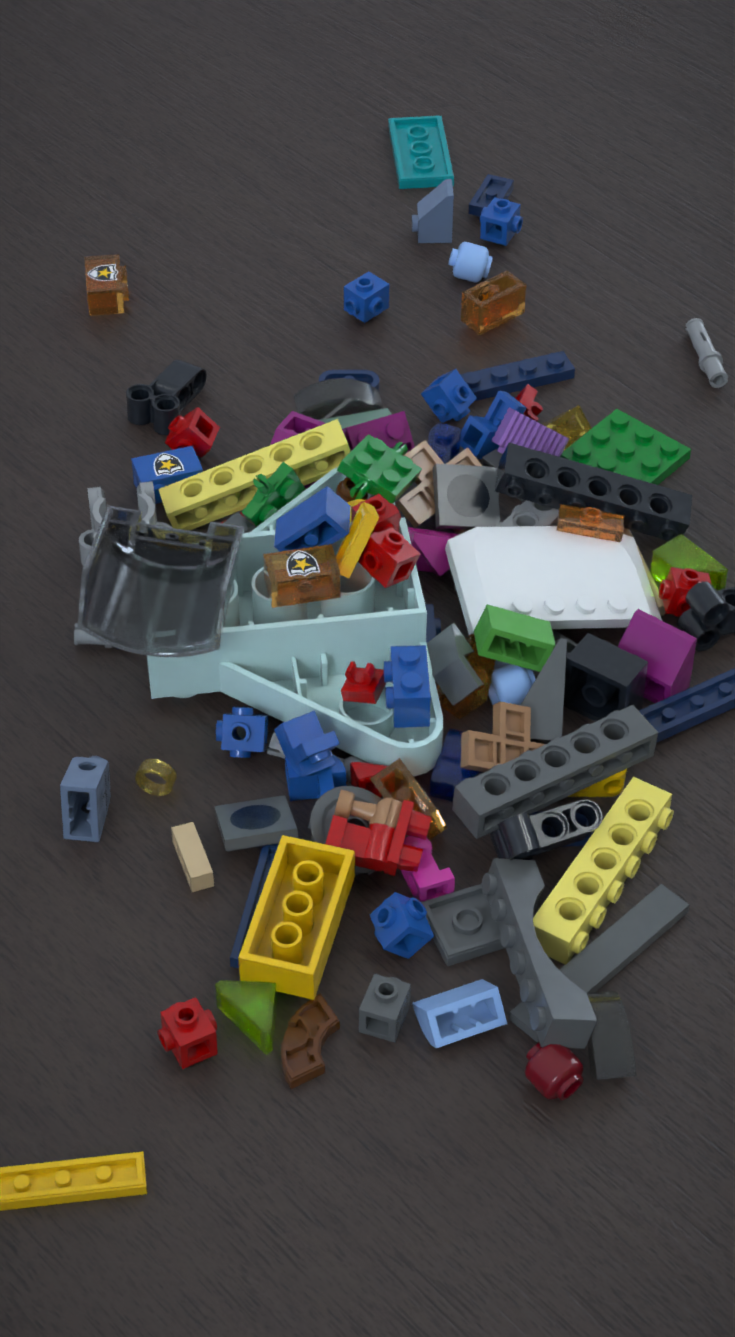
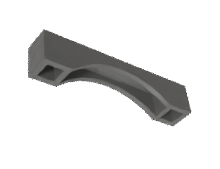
M494 858L489 872L483 876L482 891L484 895H487L491 906L492 919L496 921L500 931L501 944L508 953L511 972L517 978L521 1000L526 1003L530 1015L531 1028L536 1031L541 1047L549 1044H558L567 1048L585 1049L597 1019L587 993L570 981L554 965L544 952L537 938L533 923V913L545 886L535 860Z

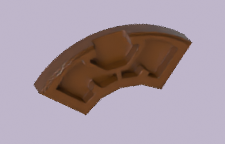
M321 993L315 997V1000L310 999L295 1012L288 1022L287 1030L281 1042L282 1069L290 1089L298 1087L325 1073V1064L321 1056L322 1047L327 1038L340 1029V1020Z

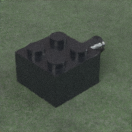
M587 633L571 653L566 651L564 706L595 722L607 717L613 711H620L631 705H634L638 711L641 710L643 707L648 661Z

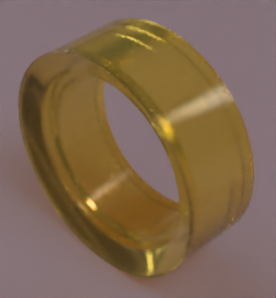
M158 759L142 761L135 775L136 783L142 790L157 796L169 794L177 779L175 770L166 762ZM145 773L159 775L165 780L166 784H158L149 780Z

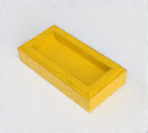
M365 502L361 503L349 527V534L344 537L333 560L338 574L350 578L379 519L375 507Z

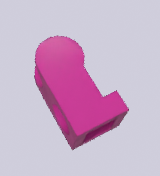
M412 836L406 837L404 844L423 849L417 872L401 870L413 897L423 902L454 892L455 877L450 868L439 870L432 856V844L429 839L426 838L424 840Z

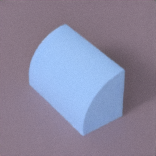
M483 979L412 1003L425 1037L435 1048L507 1024L498 987Z

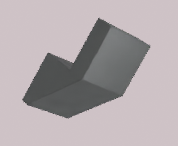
M455 623L448 626L426 643L433 678L453 706L484 685L466 659L474 650Z

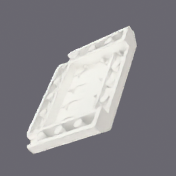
M600 525L475 527L447 541L445 551L470 640H475L474 629L487 604L549 621L552 629L628 627L637 609L662 620L634 537Z

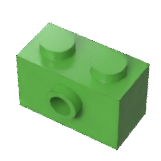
M489 604L486 605L474 629L479 656L538 672L542 670L556 646L549 621Z

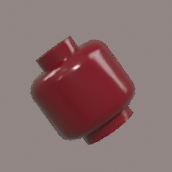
M539 1042L527 1053L526 1058L529 1061L525 1068V1076L546 1099L559 1098L561 1101L565 1100L582 1085L584 1080L581 1076L584 1069L583 1064L569 1048L558 1044H549L541 1047Z

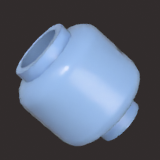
M462 242L458 249H452L448 265L453 266L452 272L456 278L478 283L482 277L487 278L492 263V256H489V251L484 246Z
M508 664L494 669L490 674L491 684L485 687L492 705L500 701L521 705L536 679L532 670Z

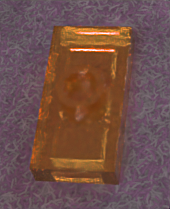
M560 504L556 530L621 542L624 532V516L601 512L593 507L579 508Z

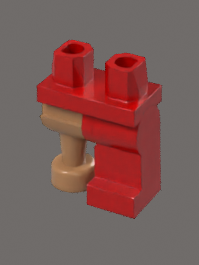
M341 789L325 844L354 850L355 866L385 871L386 874L393 876L396 875L397 869L417 872L423 849L404 844L405 837L409 835L426 840L432 817L414 811V802L407 800L401 802L392 798H384L377 804L354 800L355 794L353 792ZM350 815L369 821L368 828L348 823Z

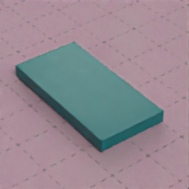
M442 116L388 119L399 189L437 187L446 179H452V185L454 186V174Z

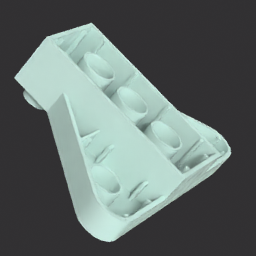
M338 467L328 472L249 533L135 544L151 699L172 696L189 698L201 693L222 692L283 722L315 711L324 734L335 731L340 743L336 746L337 748L370 764L391 766L392 774L413 777L427 773L438 764L442 757L443 714L426 644L427 610L416 564L407 580L385 588L359 562H357L350 578L338 574L333 560L344 537L313 556L318 563L320 572H312L306 576H289L287 571L288 558L274 547L276 519L326 486L336 493L339 482L346 478L345 475L337 471ZM368 493V499L374 496ZM404 517L399 522V533L411 544ZM426 645L431 695L430 727L394 728L393 709H386L385 688L391 687V682L386 683L376 704L343 701L341 689L347 679L345 673L350 662H355L356 667L365 668L367 663H372L375 669H384V661H390V646Z

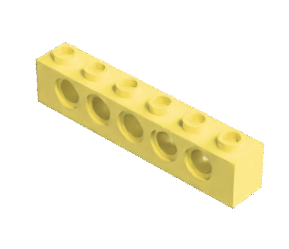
M338 419L160 488L159 493L168 519L177 536L245 509L257 492V487L253 484L254 478L258 480L256 475L263 474L268 479L282 462L293 468L305 486L319 480L328 472L338 467L341 460L351 450Z
M633 777L599 827L591 835L533 917L537 938L548 957L566 965L575 953L579 954L586 947L590 931L593 927L598 929L601 926L609 903L615 904L618 901L627 877L632 879L640 866L642 855L644 853L649 854L654 848L657 833L660 829L666 830L674 814V811L670 809L671 793Z

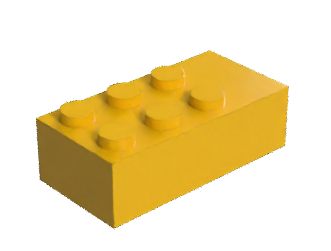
M285 835L281 836L238 957L240 983L315 1000L355 878L354 850Z

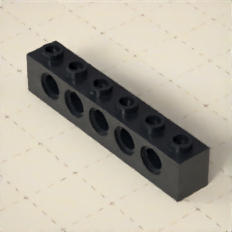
M508 443L499 461L495 492L675 543H679L690 526L691 494L513 443Z

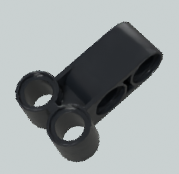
M176 359L149 385L135 384L130 386L126 391L128 420L136 425L153 423L155 432L161 435H168L170 423L180 415V412L203 389L207 378L206 370Z
M707 581L694 585L686 595V602L691 608L679 617L677 626L681 631L697 638L695 648L697 651H706L718 642L720 636L735 633V587L716 591L711 583Z
M579 800L529 816L528 813L513 816L500 822L498 829L490 833L489 836L498 858L531 860L535 855L588 838L601 824L603 818L602 810L591 800ZM575 814L584 815L588 820L589 826L584 827L578 824ZM542 824L553 827L556 837L551 838L545 835L542 831Z

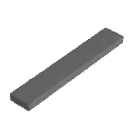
M660 884L564 965L560 971L570 981L584 990L588 998H590L688 913L690 904ZM522 1001L510 1011L509 1020L538 1043L536 1031L530 1025V1015L526 1003Z

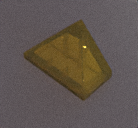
M580 405L542 423V425L569 438L564 450L592 429Z

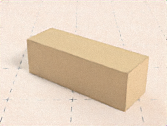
M190 822L171 827L172 842L191 891L196 892L214 887L213 871L194 823Z

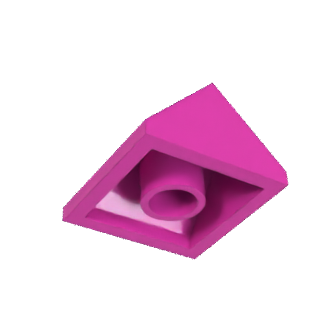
M407 527L411 545L420 553L416 562L417 570L433 572L438 576L448 571L450 565L445 547L449 539L460 534Z

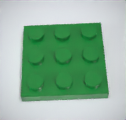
M615 409L565 449L560 457L659 485L690 459L691 449L619 409Z

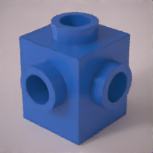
M494 197L488 207H484L481 212L480 239L507 246L514 234L519 233L523 224V217L520 216L521 204Z
M369 271L344 286V310L364 323L389 308V283Z
M457 369L437 377L421 393L441 423L452 418L455 421L462 419L470 412L468 407L477 399Z
M232 707V713L223 714V720H217L216 741L222 742L221 750H230V757L250 758L251 751L265 752L267 750L269 715L253 714V708ZM239 726L245 729V738L238 735L237 728Z
M394 892L370 914L375 927L374 934L383 949L409 959L434 937L426 918V908L416 898H409Z

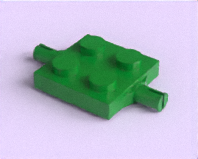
M368 434L341 460L337 471L351 479L355 484L350 490V496L354 498L357 494L355 500L362 499L366 493L374 496L380 494L389 503L393 504L418 478L422 470L410 458L403 456L408 451L407 445L404 444L402 446L403 442H398L391 449L382 440Z
M282 462L268 479L263 474L256 475L258 480L254 478L253 484L257 487V492L242 511V514L257 527L305 491L306 488L293 468Z

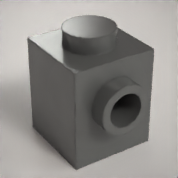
M374 974L359 1008V1032L396 1043L410 1009L411 984L402 982L395 977Z

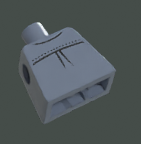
M91 756L89 758L74 757L60 784L63 838L99 842L111 797L109 762L99 756ZM85 803H88L86 809L90 810L89 813H84L81 810Z

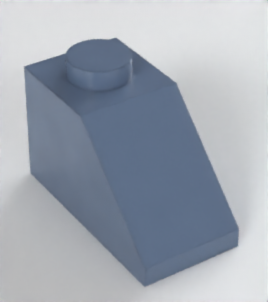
M452 179L444 180L417 203V215H412V232H417L418 243H452L454 200Z

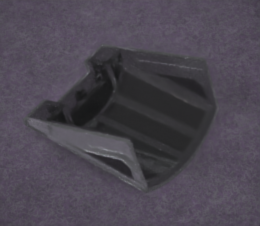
M108 505L82 569L78 628L113 647L147 656L186 657L219 650L245 527L210 521L207 533L144 524L141 523V510Z

